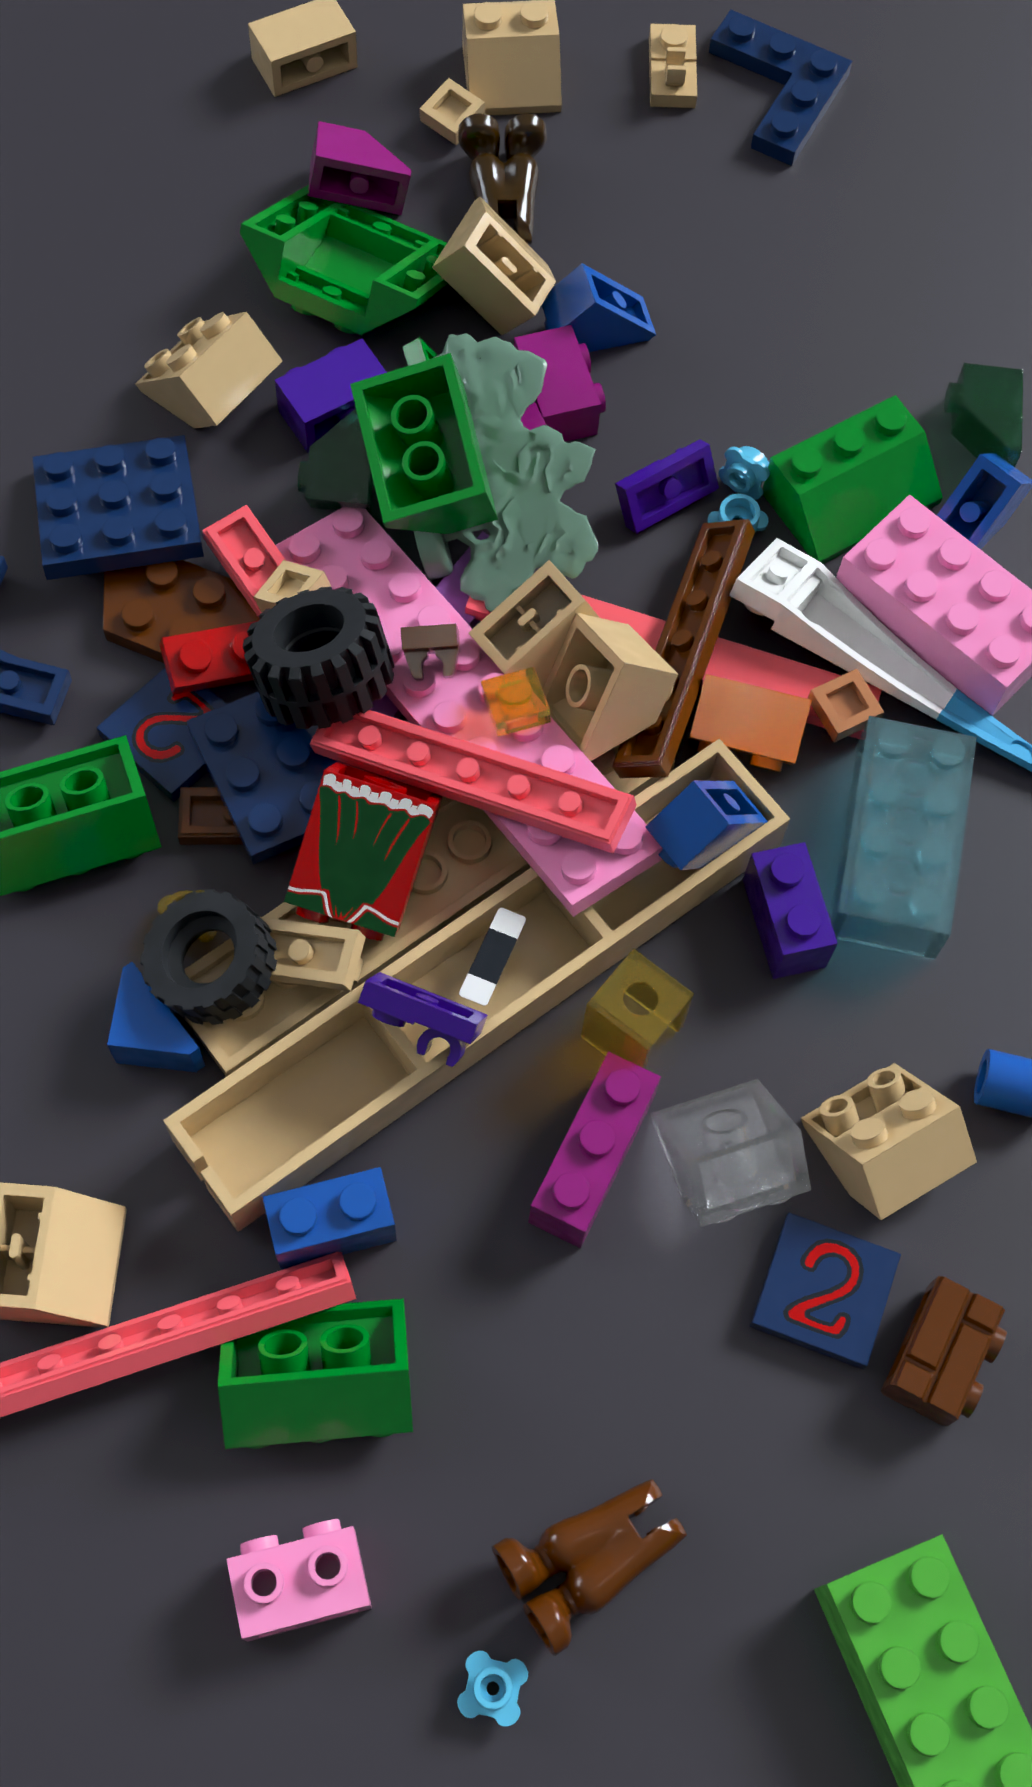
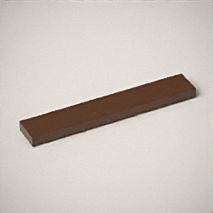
M749 519L702 524L655 650L678 673V676L673 685L672 694L665 702L657 722L620 744L612 765L619 778L669 776L732 598L729 596L736 579L740 576L755 534Z

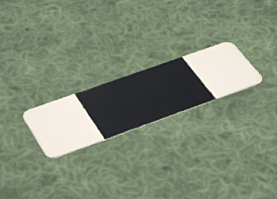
M504 908L497 910L459 991L461 997L483 1006L488 1004L526 922L524 916Z

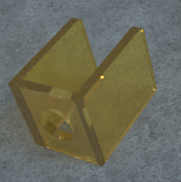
M633 948L587 1003L581 1037L605 1056L609 1051L646 1069L652 1047L665 1030L670 1027L674 1031L679 1032L683 1027L694 993ZM624 993L650 1013L647 1015H636L630 1012L624 1005Z

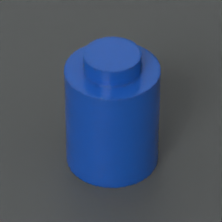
M987 1049L981 1059L976 1077L974 1103L1032 1118V1059Z

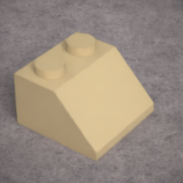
M555 0L463 4L462 48L467 90L485 102V114L509 115L561 112L560 35Z
M576 613L538 703L585 756L592 761L657 722L665 702L672 694L673 685L678 673L629 624Z

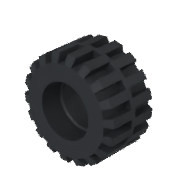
M320 587L314 591L307 589L297 592L295 596L285 597L277 601L276 606L273 608L265 609L258 616L260 620L252 623L247 630L249 637L243 641L244 657L262 702L269 715L277 717L278 722L286 726L295 723L298 729H309L311 726H318L321 729L331 727L332 723L342 721L343 724L353 720V716L357 713H365L371 709L374 700L382 699L387 693L386 685L391 684L393 681V668L395 666L377 609L373 603H369L368 597L362 593L353 594L352 589L341 587L337 590H332V587Z

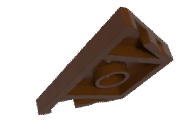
M185 560L104 572L103 631L106 640L164 663L160 649L162 637L260 620L231 578Z

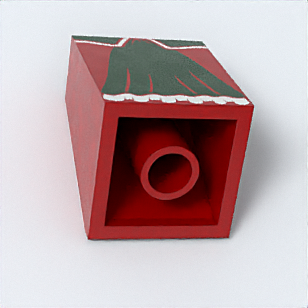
M339 761L324 769L284 902L297 906L295 913L311 921L328 923L330 917L351 923L350 929L359 930L368 939L382 941L384 934L395 937L400 928L443 796Z

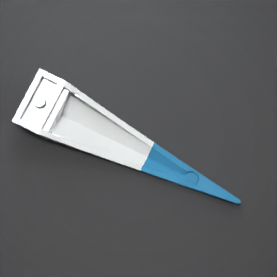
M776 538L736 579L729 596L744 603L751 612L774 620L775 622L771 630L848 672L858 669L866 682L1032 772V745L995 719L923 661L858 601L818 560Z

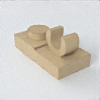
M650 24V107L696 108V25Z
M260 917L267 923L272 931L270 936L276 941L277 950L274 951V958L277 960L276 970L272 971L271 981L351 991L353 984H358L364 963L360 957L366 939L359 930Z

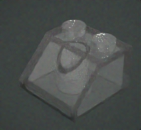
M758 1079L651 1113L654 1127L681 1198L701 1227L712 1223H724L732 1220L736 1215L766 1205H778L788 1201L793 1196L811 1191L801 1130Z

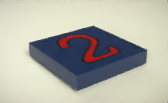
M164 668L96 728L99 736L104 741L126 735L137 770L174 802L180 797V787H191L208 772L189 732L186 721L224 706L227 703L209 688L172 695L166 668Z
M788 1212L784 1219L749 1327L864 1370L868 1366L901 1254Z

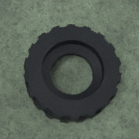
M205 889V892L201 893L193 891L185 894L183 899L179 901L174 900L167 905V909L161 915L158 914L152 922L153 927L149 934L146 933L143 941L145 945L144 952L140 955V964L144 967V973L142 974L144 982L152 988L150 992L155 998L184 1019L187 1018L193 1023L203 1025V1022H209L212 1025L223 1024L224 1020L230 1018L234 1020L242 1016V1012L247 1008H253L260 1001L258 998L263 991H267L272 982L270 977L272 971L276 970L277 960L274 958V951L277 950L276 941L270 936L272 931L267 923L233 894L226 891L219 893L215 889ZM220 931L226 933L234 944V958L228 969L218 979L210 983H196L190 980L184 970V958L191 945L206 932Z

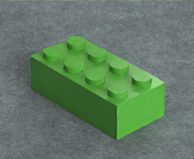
M943 1534L814 1589L898 1787H1032V1729Z

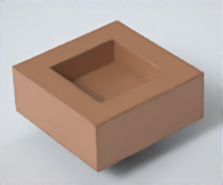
M854 669L812 689L807 698L812 700V708L834 743L879 722L884 714V710L858 669Z

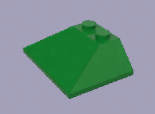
M309 184L241 223L240 235L274 297L291 304V307L301 314L316 315L334 323L338 330L345 333L362 335L417 308L448 284L432 268L447 242L367 208L309 197Z

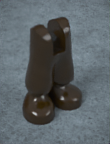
M528 113L520 114L510 119L504 131L506 162L503 163L499 160L500 130L497 121L490 115L472 114L464 118L459 124L458 141L462 150L472 160L469 178L475 200L481 197L501 218H514V231L529 245L533 239L534 205L539 178L538 165L534 158L543 149L547 141L546 124L537 115Z

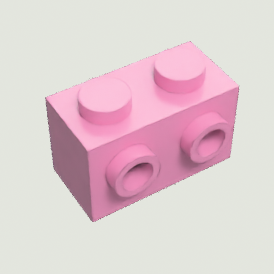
M332 1519L302 1528L304 1539L279 1545L277 1535H271L241 1543V1555L227 1558L241 1639L249 1642L372 1609L354 1527L350 1526L341 1529L340 1520Z

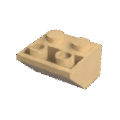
M481 197L473 202L432 266L501 335L536 316L556 282L548 264Z
M221 312L209 320L203 321L201 317H198L185 325L177 334L181 341L170 351L163 349L150 358L144 365L148 372L135 385L143 394L191 427L217 426L283 360L247 312L229 316Z
M548 560L468 634L508 678L515 676L538 702L575 614L580 613L600 617L556 566Z
M896 1063L874 1071L869 1075L868 1079L840 1095L828 1098L820 1107L801 1117L804 1128L848 1194L880 1220H883L977 1163L960 1106Z
M0 1182V1320L99 1328L109 1327L127 1212L126 1207L58 1187Z

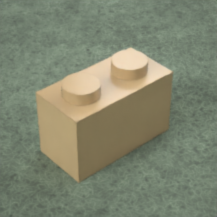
M313 0L248 23L252 60L274 97L358 67L356 31L336 0Z

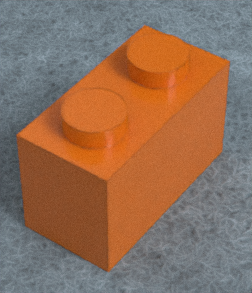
M706 674L689 740L699 742L697 752H700L720 738L730 751L733 750L752 755L749 765L781 772L783 763L789 765L796 763L812 700Z

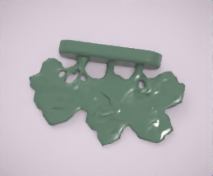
M467 333L458 336L451 334L447 338L443 352L436 357L451 353L462 379L498 520L451 534L414 531L422 565L429 581L449 576L453 571L448 541L458 539L470 546L471 559L460 578V590L474 600L484 601L486 609L492 612L530 578L536 568L542 567L548 560L564 576L573 579L583 571L586 562L592 561L598 552V542L587 516L575 512L572 508L560 502L564 491L572 488L575 484L585 481L596 449L577 441L567 443L564 441L562 433L547 425H542L532 430L523 426L521 417L528 406L533 404L542 392L547 369L545 359L530 351L517 350L511 342L503 341L498 337L477 342ZM487 529L490 532L489 537L483 540L476 539L472 533Z

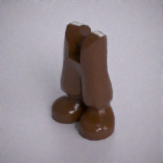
M653 1479L636 1485L592 1509L549 1526L542 1533L539 1544L534 1549L526 1548L513 1538H504L492 1546L498 1566L518 1600L533 1592L545 1580L556 1573H566V1579L562 1584L553 1590L537 1595L523 1605L529 1622L552 1655L556 1656L568 1648L572 1637L570 1621L573 1616L579 1613L591 1615L602 1610L638 1575L667 1554L687 1536L677 1518L663 1526L655 1527L646 1533L647 1536L643 1539L631 1522L630 1518L641 1515L647 1507L663 1496Z

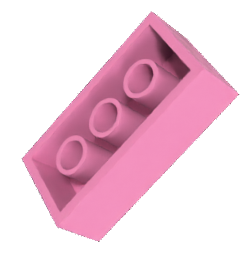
M908 495L843 557L836 578L923 661L990 715L993 716L1032 677V589L911 495Z

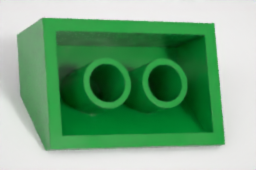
M451 353L350 384L377 499L386 528L451 534L498 520L464 385Z
M896 395L770 457L768 465L770 475L764 481L762 488L763 496L806 553L822 564L850 551L908 495L914 497L928 509L940 504L943 499L926 433Z
M126 735L0 772V896L16 891H27L39 884L69 875H80L92 868L122 859L136 858L145 852L162 848Z
M404 1298L340 1304L221 1344L218 1394L225 1449L243 1447L259 1449L276 1444L298 1442L323 1443L332 1439L364 1436L387 1437L397 1433L413 1432Z

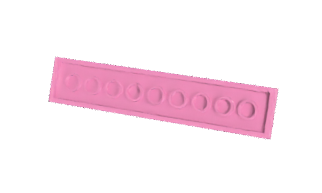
M357 499L276 544V547L286 561L324 571L332 590H337L341 587L352 589L353 594L362 593L368 597L369 603L374 604L395 666L393 668V681L391 684L386 685V695L409 723L615 789L515 676L508 678L468 634L472 630L469 624ZM456 623L459 629L460 652L454 677L445 679L442 661L435 654H429V659L423 664L424 679L415 680L411 675L402 650L401 627ZM484 810L573 917L663 860L658 855L663 848L646 829L645 826L647 824L635 810L614 854Z

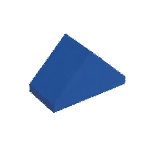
M133 961L122 968L107 1043L115 1062L187 1072L199 1071L205 1066L199 1047L170 1009L150 992L152 988L145 984L142 973Z

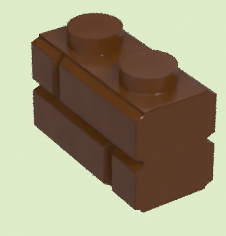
M937 1276L926 1288L880 1392L884 1396L907 1408L914 1409L917 1413L942 1426L947 1427L959 1419L960 1414L969 1418L974 1412L984 1389L983 1384L975 1381L984 1360L989 1363L994 1362L1006 1339L1007 1331L999 1327L1005 1312L1003 1306L979 1294L970 1292L968 1288L944 1276Z

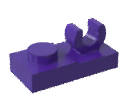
M699 439L684 448L675 450V453L664 459H658L616 482L615 487L625 526L637 534L719 489L710 444Z
M381 972L365 981L358 1003L372 1008L371 1015L383 1023L404 1027L407 1022L412 1025L418 1023L428 1027L417 1041V1053L424 1056L429 1052L434 1038L440 1037L445 1039L450 1045V1054L446 1061V1065L453 1067L463 1057L466 1048L465 1042L471 1044L482 1033L488 1016L485 1013Z

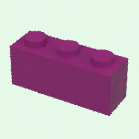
M608 1051L531 1204L528 1223L581 1249L654 1100L661 1076Z

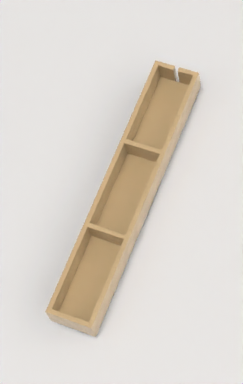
M719 738L671 771L668 777H662L635 796L637 804L635 812L648 824L693 780L735 781L768 822L706 866L699 869L680 870L679 868L671 867L664 860H661L574 917L531 867L380 971L488 1015L482 1033L471 1044L465 1042V1053L453 1067L446 1065L447 1057L450 1054V1045L443 1038H434L429 1052L424 1056L417 1053V1041L428 1027L418 1023L412 1025L407 1022L404 1027L383 1023L371 1015L372 1008L358 1003L365 984L364 982L164 1119L163 1121L172 1141L200 1180H204L208 1191L238 1232L266 1213L263 1196L299 1188L307 1184L746 871L752 853L780 847L790 821L788 815ZM504 908L524 916L526 922L488 1004L483 1006L461 997L459 991L497 910Z

